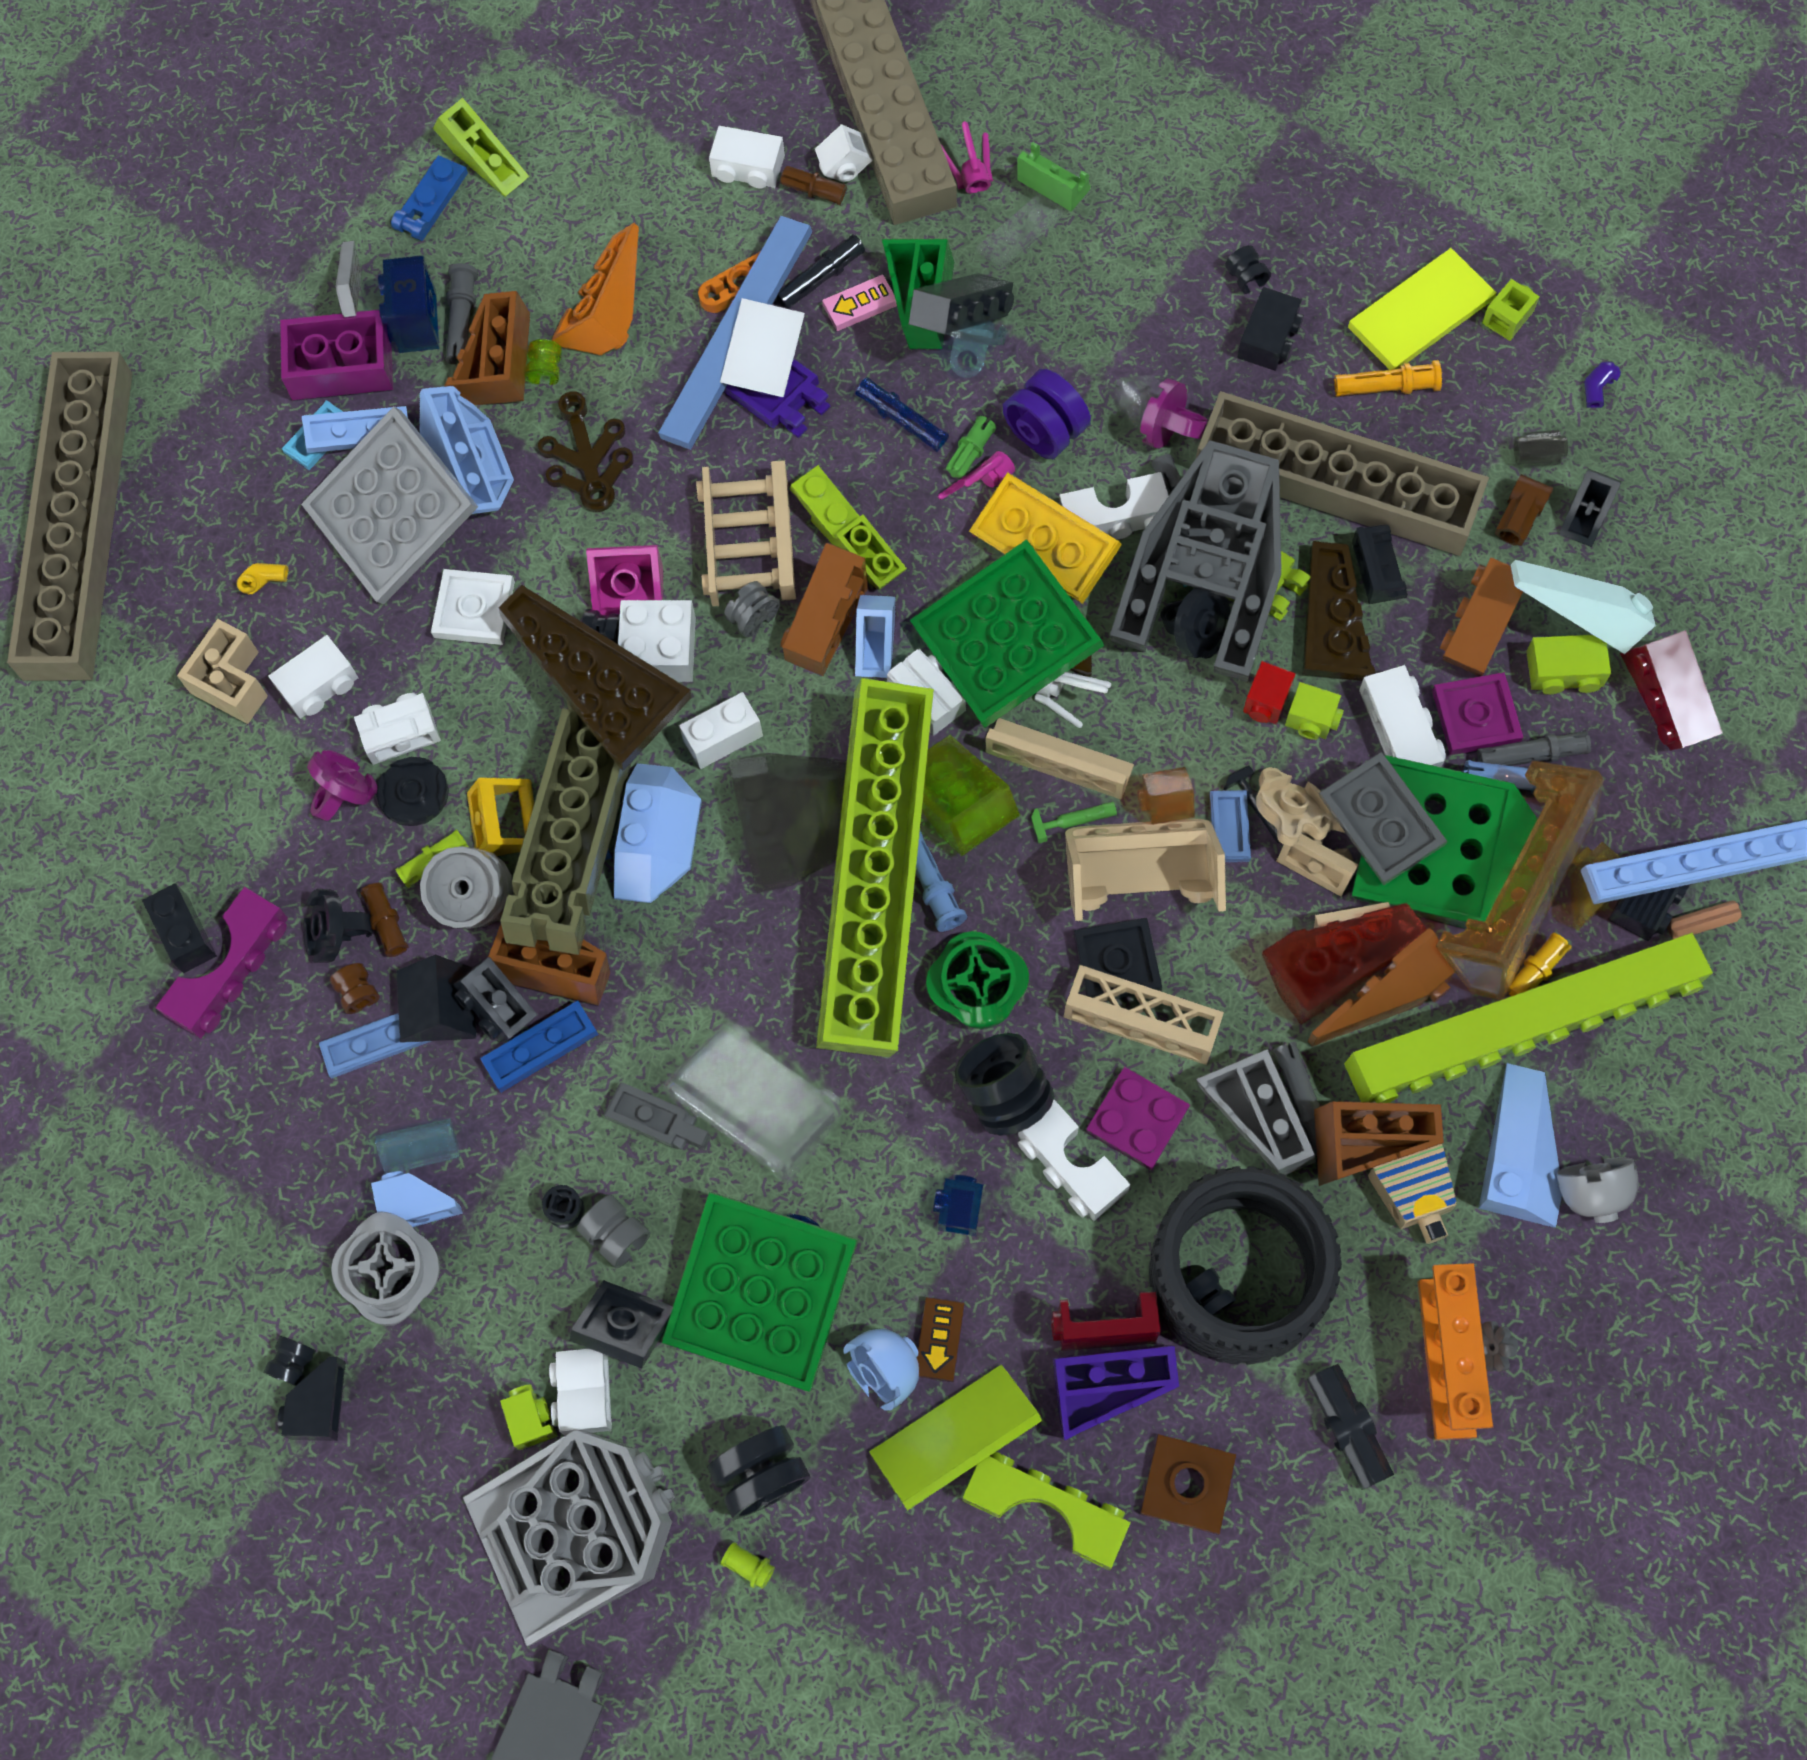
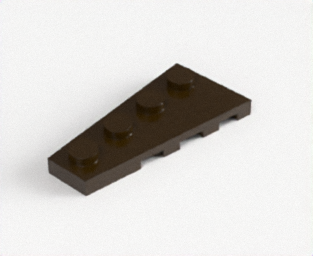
M1313 541L1310 547V580L1308 581L1302 675L1363 681L1364 677L1376 674L1369 654L1370 644L1363 626L1361 603H1358L1355 589L1357 584L1349 547L1347 544Z

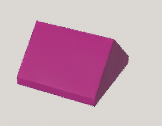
M658 545L586 549L592 610H598L602 615H609L610 613L620 614L621 600H663V564Z

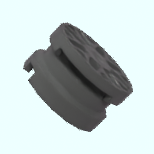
M758 581L750 582L737 592L740 596L735 602L730 600L724 612L725 618L730 623L737 624L738 631L745 637L754 636L760 627L763 628L762 622L764 620L769 623L777 614L780 606L779 600L773 595L768 596L766 588Z

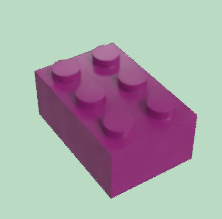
M382 309L357 312L356 316L344 317L342 314L280 320L281 379L292 400L393 390L391 330Z

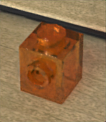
M1186 767L1142 774L1143 789L1137 791L1138 802L1141 812L1147 811L1152 825L1195 817L1194 789Z

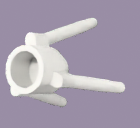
M1066 672L1038 691L1034 701L1048 706L1065 720L1081 728L1083 726L1082 722L1051 700L1050 696L1057 697L1063 683L1100 693H1107L1111 683Z

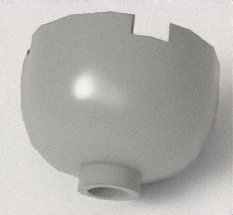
M1605 1158L1604 1163L1585 1167V1163H1581L1558 1171V1186L1563 1200L1575 1213L1586 1217L1594 1216L1595 1223L1617 1220V1212L1627 1209L1633 1203L1639 1189L1638 1173L1633 1158Z

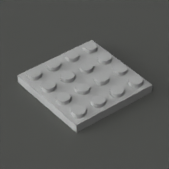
M393 407L301 504L376 602L385 604L478 508L477 504L405 414L396 407Z

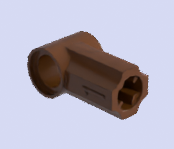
M1521 474L1507 501L1509 505L1494 534L1506 543L1513 546H1522L1533 527L1536 517H1540L1553 488Z

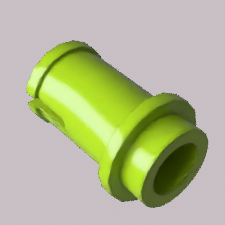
M736 1542L729 1546L721 1560V1566L727 1567L750 1581V1587L752 1588L758 1586L763 1589L775 1570V1567L769 1564L770 1559L766 1557L762 1560L740 1547Z

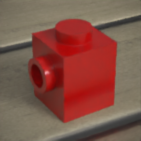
M1261 661L1247 695L1243 712L1249 714L1257 722H1271L1277 725L1296 673Z

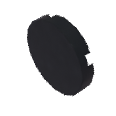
M411 756L397 760L390 765L391 768L385 774L384 772L382 773L377 784L376 797L378 805L388 819L399 825L417 826L428 823L440 814L447 803L449 794L447 778L438 766L426 758Z

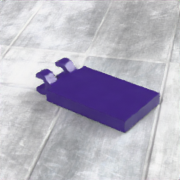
M794 358L784 397L727 384L723 391L773 429L781 422L797 438L808 429L802 424L806 420L805 417L798 412L806 402L821 416L831 407L825 401L829 397L828 394L821 388L816 387L819 384L818 376Z

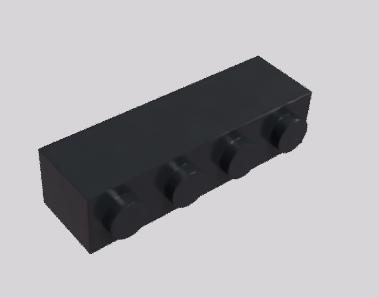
M976 273L914 289L909 324L948 334L1006 317L1014 303V294L1012 293L1014 282Z

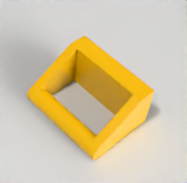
M478 778L467 792L474 848L492 852L496 856L521 852L524 838H501L495 795L518 791L524 835H526L535 804L530 779Z

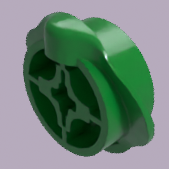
M970 931L959 934L948 942L940 957L932 964L928 971L926 988L929 997L940 1009L952 1014L966 1026L976 1029H988L999 1025L1010 1015L1017 1001L1026 992L1029 983V971L1025 961L1015 951L1001 945L988 934ZM979 953H985L994 957L1001 963L1004 969L987 967L982 962ZM967 954L968 969L964 973L957 974L955 978L947 979V971L950 965L957 958ZM974 967L980 978H986L983 982L981 993L975 982H969L972 978ZM1002 981H1008V989L1004 997L997 1003L988 1005V989L999 985ZM950 990L969 993L977 1007L964 1005L953 996Z

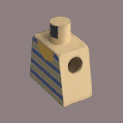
M1442 1144L1373 1167L1368 1177L1400 1229L1418 1224L1426 1244L1449 1236L1441 1215L1451 1212L1456 1207V1198Z

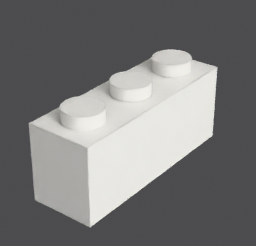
M1403 665L1364 677L1359 691L1385 755L1442 767L1446 759L1443 743L1440 739L1436 740L1431 729L1433 726L1431 714L1426 707L1422 708L1418 698L1420 693L1418 683L1414 676H1409L1406 666Z

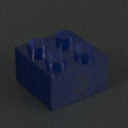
M424 256L383 260V274H378V284L381 295H384L385 303L379 304L382 324H387L390 343H396L399 353L440 349L437 292Z

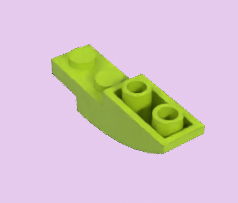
M819 465L791 484L790 490L811 515L810 521L831 544L865 558L867 581L877 590L882 589L906 571L905 565L863 514L861 516L858 515Z

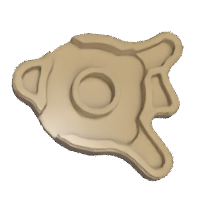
M1272 767L1265 768L1261 772L1256 806L1262 816L1276 827L1279 842L1287 846H1295L1299 841L1301 833H1306L1315 839L1322 840L1330 830L1345 832L1319 797L1321 791L1315 785L1307 782L1306 787L1303 788L1290 783L1291 775L1284 774Z

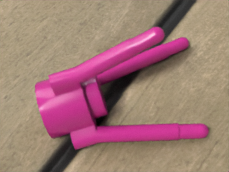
M964 121L962 129L970 160L963 163L961 174L943 146L942 149L958 189L965 188L968 194L989 189L991 182H993L990 168L989 135L986 132L982 134V163L980 159H977L968 123Z
M996 451L978 468L941 492L938 498L944 499L963 486L969 487L979 479L991 488L995 485L999 486L1007 472L1011 475L1015 472L1014 463L1006 454Z

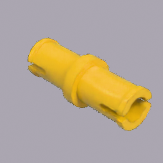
M1553 932L1534 956L1529 955L1524 960L1525 966L1506 985L1505 991H1510L1509 995L1514 996L1537 988L1543 980L1548 981L1552 976L1551 970L1572 949L1571 945L1568 944L1569 942L1561 935Z

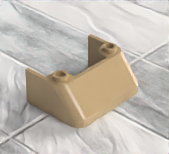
M1181 819L1073 827L1065 832L1070 899L1075 921L1083 920L1082 910L1092 911L1099 909L1100 905L1108 900L1107 895L1169 890H1180L1181 894L1189 898V901L1193 903H1206L1213 898L1218 911H1226L1225 853L1210 821L1204 819Z

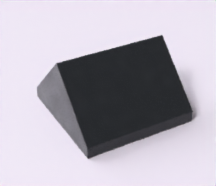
M435 954L396 971L400 1043L476 1039L475 1012L472 1009L467 1011L459 1004L454 996L457 991L452 986L472 967Z

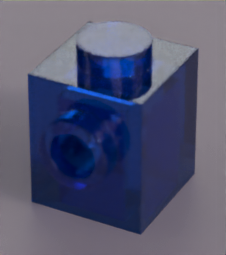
M955 1175L954 1180L945 1178L944 1189H936L933 1212L940 1213L938 1231L977 1236L984 1184H979L976 1178L966 1175Z

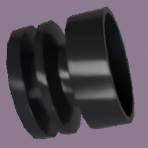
M997 1034L978 1042L960 1058L954 1071L956 1082L966 1099L972 1103V1109L979 1117L982 1127L990 1134L999 1136L1011 1135L1030 1128L1045 1116L1051 1108L1055 1097L1053 1087L1046 1079L1044 1071L1038 1066L1037 1058L1027 1040L1019 1034Z

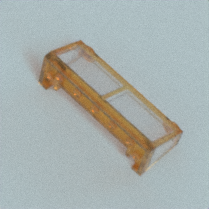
M1539 761L1531 762L1525 777L1530 784L1537 787L1533 794L1538 802L1546 804L1486 921L1468 918L1465 924L1467 929L1455 935L1444 931L1436 945V948L1453 968L1469 992L1496 1000H1503L1597 817L1604 779L1599 771Z

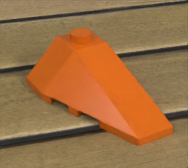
M632 223L611 238L594 265V269L598 272L587 283L582 284L577 292L583 296V299L574 310L568 308L562 316L551 340L554 345L603 355L613 348L615 350L621 348L629 337L627 331L633 320L639 227L635 223Z

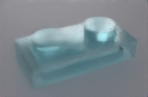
M451 1118L384 1133L375 1137V1145L385 1174L460 1158L459 1144Z

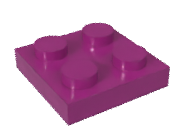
M1505 672L1434 685L1432 693L1450 756L1477 751L1478 748L1521 742L1524 738Z
M1124 1066L1086 1128V1133L1152 1171L1188 1111L1190 1104Z

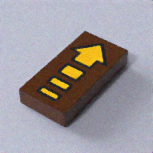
M926 1297L917 1356L919 1378L954 1383L965 1303Z

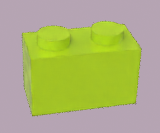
M1594 635L1533 637L1526 651L1531 690H1542L1544 694H1557L1569 688H1578L1582 693L1595 692L1604 687L1611 675L1607 643Z

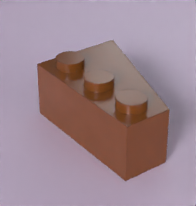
M829 543L825 544L804 597L798 605L791 628L788 627L783 634L780 646L783 648L785 661L824 676L857 611L860 595H865L868 589L864 557Z
M1333 1101L1314 1109L1319 1186L1444 1143L1440 1104Z

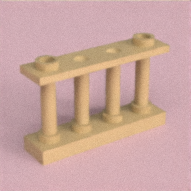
M785 460L772 461V475H766V479L712 483L709 467H702L703 481H696L698 502H704L708 574H702L703 595H710L712 606H719L718 591L741 589L754 581L760 582L764 587L773 586L774 590L780 589L782 600L796 599ZM767 493V496L774 497V506H768V510L714 514L713 497ZM769 524V527H776V537H770V541L716 545L715 528ZM771 555V558H778V568H772V572L717 577L716 559Z

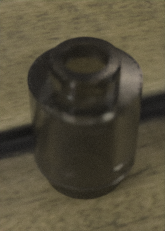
M1559 430L1524 432L1523 436H1518L1514 439L1515 463L1517 465L1525 464V467L1560 465L1562 457H1567L1568 455L1567 437L1561 436Z

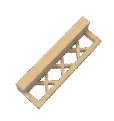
M1001 718L997 719L994 729L989 728L986 736V753L1118 799H1122L1134 768L1132 763Z
M1080 965L1066 1002L1064 1018L1207 1065L1224 1012ZM1084 978L1099 983L1104 991V994L1095 998L1078 993ZM1125 992L1136 996L1140 1006L1131 1010L1121 1008L1115 997ZM1160 1004L1170 1006L1176 1018L1167 1022L1157 1020L1151 1008ZM1196 1016L1212 1020L1213 1023L1209 1035L1205 1036L1193 1032L1187 1020Z

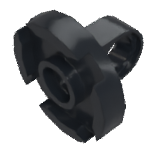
M1195 588L1183 600L1167 604L1160 612V617L1166 631L1175 636L1176 645L1182 654L1192 658L1207 659L1219 651L1224 636L1225 619L1229 620L1231 610L1229 601L1225 596L1211 593L1209 590Z
M316 889L311 892L306 906H313L311 918H304L303 938L307 955L315 956L312 960L314 963H330L334 961L339 954L342 941H352L351 937L365 934L367 938L372 936L373 930L370 923V914L365 912H343L341 900L337 892L332 889Z

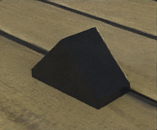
M1588 468L1559 535L1592 547L1622 481Z

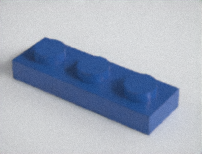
M577 1000L480 1059L498 1090L502 1093L599 1034Z

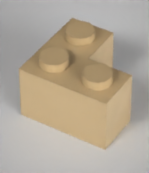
M219 619L216 620L177 675L190 694L246 724H249L268 696L258 680L245 673L259 653L246 633Z

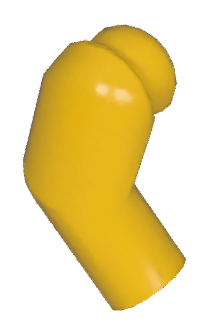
M265 563L252 564L237 579V588L242 593L249 595L259 591L269 581L287 582L288 566Z

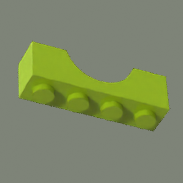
M998 1452L993 1453L991 1457L989 1456L977 1464L963 1496V1502L997 1518H1000L1012 1507L1022 1503L1036 1502L1048 1505L1060 1513L1067 1522L1072 1534L1073 1554L1109 1571L1111 1570L1131 1523L1123 1519L1124 1511L1107 1503H1103L1101 1508L1086 1502L1088 1495L1071 1486L1066 1485L1064 1491L1049 1484L1051 1477L1032 1468H1029L1026 1474L1013 1467L1015 1462L1013 1459Z

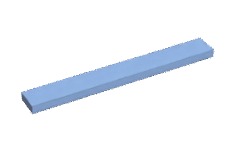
M1807 820L1585 865L1580 871L1593 904H1599L1807 860Z

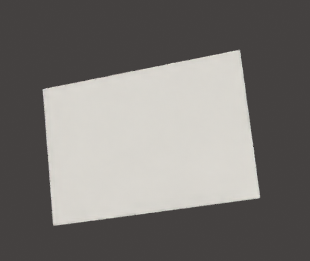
M742 298L720 383L784 397L805 313Z

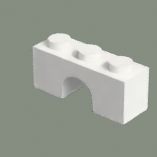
M1158 472L1127 479L1125 494L1127 502L1117 508L1102 505L1096 497L1094 487L1060 494L1059 504L1113 538L1123 539L1131 535L1133 531L1145 529L1169 496L1162 473Z
M1053 1100L1051 1108L1041 1120L1030 1128L1018 1132V1136L1021 1139L1018 1145L1029 1159L1033 1160L1037 1157L1046 1167L1043 1170V1174L1056 1189L1063 1186L1072 1196L1068 1202L1079 1216L1084 1218L1088 1215L1095 1221L1128 1193L1130 1184L1105 1156L1094 1165L1084 1168L1074 1166L1067 1160L1064 1148L1077 1136L1079 1127L1062 1107Z

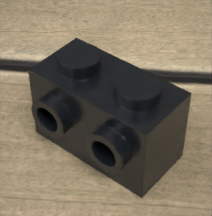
M490 957L480 961L452 984L457 991L454 994L456 1000L465 1010L470 1011L472 1009L481 1019L478 1023L480 1028L491 1040L497 1038L499 1042L510 1039L538 1015Z

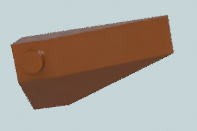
M1431 928L1427 929L1392 959L1394 962L1384 972L1386 976L1381 978L1379 975H1374L1357 993L1358 999L1356 1001L1348 999L1312 1031L1307 1042L1314 1047L1421 1006L1429 998L1434 1003L1442 998L1451 989L1447 983L1455 972L1435 932Z

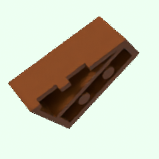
M517 291L484 294L469 328L470 338L465 349H460L457 356L459 361L453 377H448L445 387L454 386L460 392V396L474 405L524 401L530 312Z
M1492 557L1487 566L1479 564L1470 583L1477 587L1471 599L1464 596L1455 614L1456 617L1461 619L1456 631L1448 629L1439 648L1445 651L1442 660L1478 676H1483L1523 593L1522 590L1514 585L1511 566Z
M501 925L488 956L513 985L598 1006L610 976L607 953L584 939L579 955L550 950L548 941L537 940L535 948L505 942Z

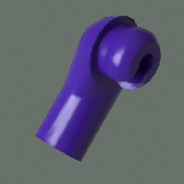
M1605 361L1600 363L1585 378L1587 408H1602L1604 406L1603 387L1607 383H1614V380L1618 381L1620 378V368L1613 362Z

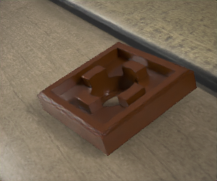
M1158 1434L1140 1515L1219 1535L1236 1454ZM1185 1468L1197 1470L1204 1480L1202 1493L1194 1498L1181 1496L1175 1488V1477L1178 1472Z

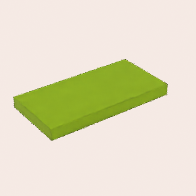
M1001 1364L869 1452L908 1511L1040 1423L1042 1419L1038 1411Z

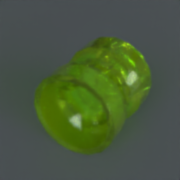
M547 339L533 340L528 346L527 355L530 362L526 366V379L532 384H540V376L545 375L550 376L549 385L557 384L560 377V369L557 364L560 363L562 358L561 346Z

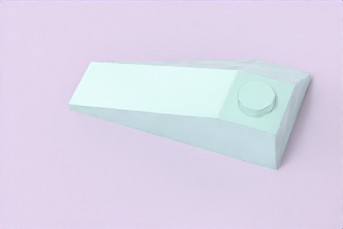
M1518 560L1511 564L1515 587L1624 654L1656 626L1652 613L1653 606L1640 593L1635 595L1622 586Z

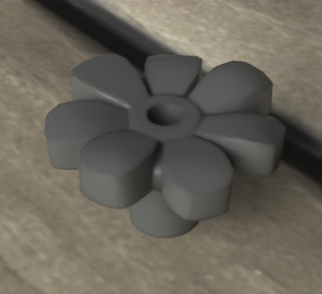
M1496 1321L1484 1322L1482 1336L1486 1369L1490 1372L1506 1371L1510 1368L1508 1358L1516 1356L1518 1341L1515 1337H1510L1511 1332L1508 1327H1499Z

